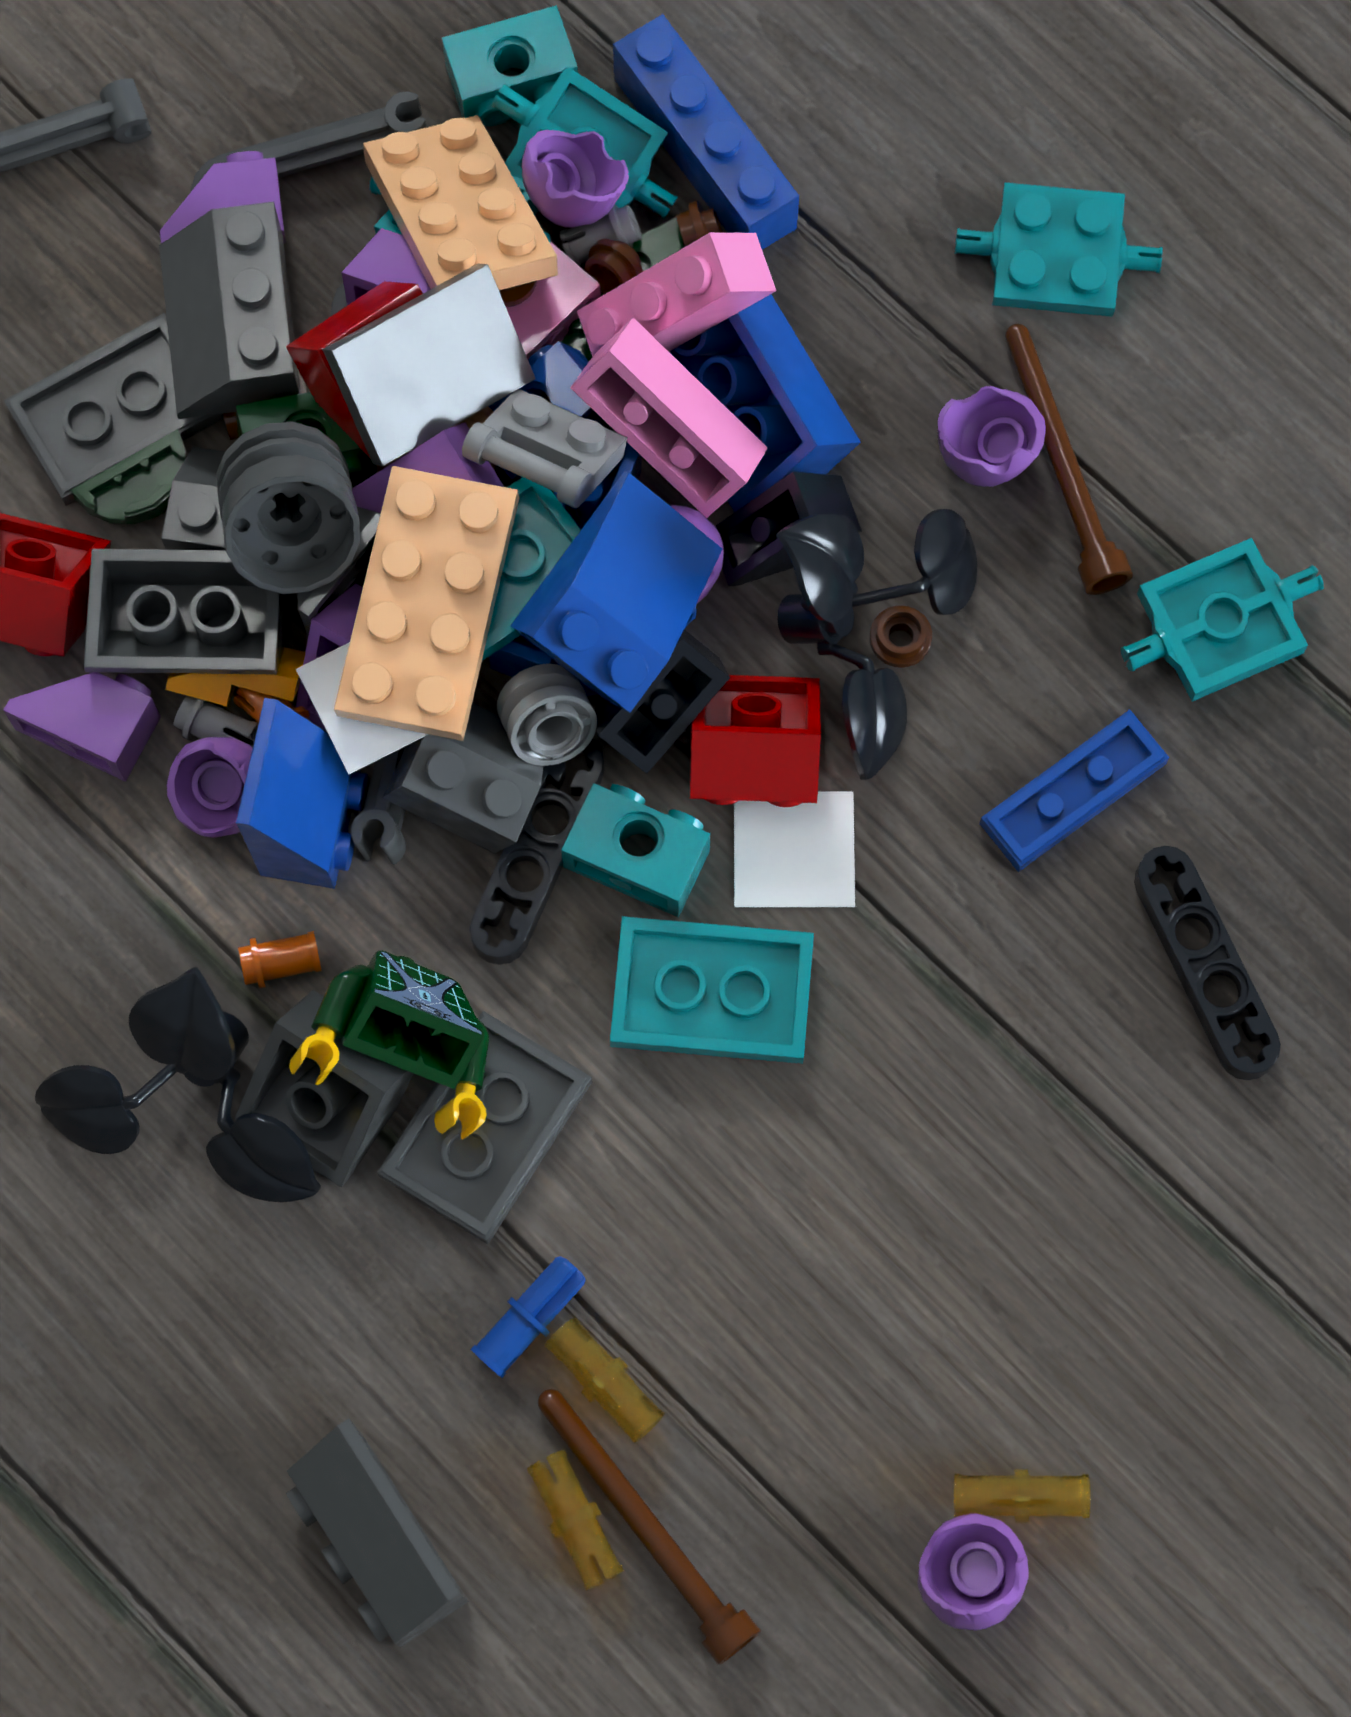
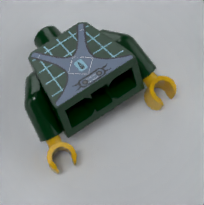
M376 951L368 966L362 964L355 965L332 979L311 1026L316 1033L304 1040L290 1060L289 1068L292 1074L296 1073L305 1058H310L316 1061L320 1067V1075L316 1079L315 1085L323 1083L339 1060V1050L334 1043V1039H342V1045L452 1089L456 1088L455 1097L435 1113L434 1122L439 1133H445L459 1119L462 1125L460 1137L464 1140L485 1122L487 1116L486 1108L475 1095V1091H479L483 1087L489 1033L486 1026L476 1017L458 982L416 964L409 957L395 956L386 951Z

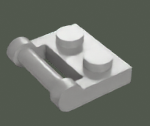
M517 389L483 424L480 422L473 424L464 440L462 456L479 465L486 461L491 462L556 492L558 501L578 508L622 460L627 437L603 427L594 420L585 419L549 403L538 395L529 394Z

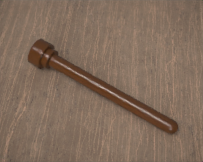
M1013 324L1007 329L1005 339L1026 396L1033 401L1044 417L1046 426L1044 444L1083 547V551L1079 555L1082 562L1078 566L1080 578L1087 594L1098 595L1113 591L1132 579V570L1125 552L1117 549L1115 543L1107 541L1030 333L1024 325Z
M555 1389L543 1391L538 1398L540 1411L702 1620L703 1624L699 1629L706 1637L702 1642L703 1646L718 1665L730 1659L750 1643L761 1630L745 1609L738 1612L731 1603L724 1606L563 1395Z

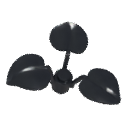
M937 509L930 512L923 518L917 529L914 553L918 570L923 577L912 583L857 594L858 587L854 581L859 577L863 569L864 548L856 526L846 516L834 513L807 516L788 525L776 534L791 559L801 594L785 596L780 603L777 620L781 636L790 644L817 643L819 655H833L859 668L849 672L845 678L842 706L847 735L860 780L873 778L897 750L906 729L907 704L903 687L893 670L890 668L875 670L874 663L869 657L837 645V642L843 636H847L853 628L854 612L852 607L918 594L925 590L928 591L931 607L937 615L954 614L965 607L973 594L976 584L977 556L971 534L966 528L965 520L951 509Z
M198 967L188 970L167 984L148 991L137 1000L130 1011L129 1027L138 1046L151 1059L167 1064L136 1093L123 1097L122 1087L112 1073L89 1065H75L62 1068L49 1075L36 1091V1104L40 1105L44 1116L64 1136L89 1151L100 1154H114L128 1149L139 1135V1122L130 1109L139 1107L177 1072L184 1074L190 1082L198 1086L209 1087L216 1083H221L222 1090L217 1124L223 1133L213 1136L206 1147L207 1156L216 1173L228 1185L242 1194L269 1202H293L314 1196L321 1188V1185L314 1176L311 1159L305 1146L285 1123L274 1117L258 1113L243 1114L235 1122L232 1120L231 1107L234 1087L240 1079V1073L233 1066L249 1042V1033L245 1025L237 1017L222 1011L219 1002Z

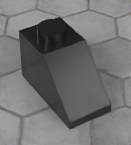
M792 472L717 524L716 528L723 541L724 549L722 570L728 586H739L792 569L791 559L776 534L797 520L815 514H840L850 519L860 533L862 529L842 476Z

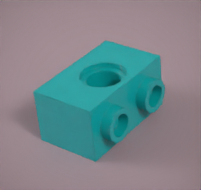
M557 5L442 37L445 65L462 118L478 115L484 126L499 125L510 119L509 116L491 106L496 95L512 106L518 107L499 94V90L504 84L535 104L538 99L552 89L566 65L578 73V66ZM509 68H519L525 71L514 77L501 74Z
M593 783L561 850L563 868L679 918L710 852V833L702 830L704 827L702 822L685 812L670 809L668 814H664L644 805L646 802L645 798L627 787L612 784L610 789ZM634 834L648 835L657 844L651 853L639 857L628 854L621 846L625 839Z

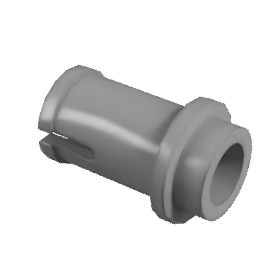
M614 204L612 209L597 222L560 231V239L563 242H567L562 244L566 255L579 266L588 261L590 248L600 239L621 241L633 247L634 242L642 239L638 222L629 205L618 208Z
M186 696L176 713L173 726L181 729L182 737L190 740L193 736L199 739L206 737H232L228 733L229 731H234L254 741L258 723L250 722L214 703Z

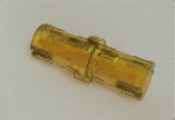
M576 1316L562 1325L545 1343L544 1346L567 1367L584 1387L581 1394L590 1403L596 1400L627 1433L634 1444L647 1435L666 1415L626 1373L629 1366L620 1356L613 1359L583 1327Z
M561 1450L546 1457L557 1478V1484H555L546 1463H542L541 1460L532 1464L526 1470L529 1476L532 1477L554 1521L549 1525L554 1538L562 1537L583 1580V1586L586 1591H589L604 1584L593 1561L594 1556L606 1579L609 1578L611 1580L622 1574L625 1570L619 1564L597 1520L602 1515L597 1503L588 1502L567 1459L566 1451Z
M1014 1469V1475H961V1473H954V1517L973 1513L984 1516H1014L1015 1523H1029V1516H1082V1518H1089V1474H1081V1476L1029 1475L1028 1469Z

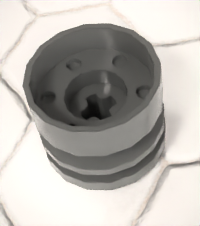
M296 422L267 423L242 434L225 451L216 473L217 494L225 548L235 569L255 586L282 594L310 592L334 581L352 563L360 544L359 515L355 497L352 493L349 468L338 445L320 430Z

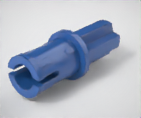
M561 1256L555 1258L517 1301L513 1297L507 1301L511 1305L510 1309L481 1341L471 1348V1351L498 1376L503 1378L507 1374L506 1371L540 1333L545 1337L548 1336L550 1331L546 1328L547 1325L585 1285L586 1279L584 1275L566 1258Z

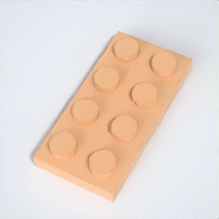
M478 115L468 118H453L445 121L443 124L410 132H396L389 134L385 138L363 143L365 163L430 289L476 264L489 265L499 290L558 275L557 255Z
M392 466L334 706L337 716L460 741L464 740L518 507L519 494L517 489Z

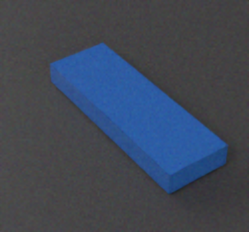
M1128 710L982 816L979 824L1014 868L1020 872L1166 765L1169 756L1133 712Z

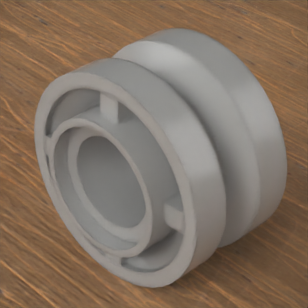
M541 664L519 672L506 683L498 697L497 713L500 721L507 732L514 752L527 763L548 766L565 762L583 751L591 742L596 732V713L586 696L580 680L561 665Z

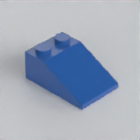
M624 471L510 627L603 699L631 713L669 661L723 548L632 474Z
M264 698L236 824L260 876L335 889L339 870L348 871L352 862L355 844L351 833H348L347 830L352 810L361 811L367 792L368 774L361 773V769L348 774L327 732L280 701L270 698Z

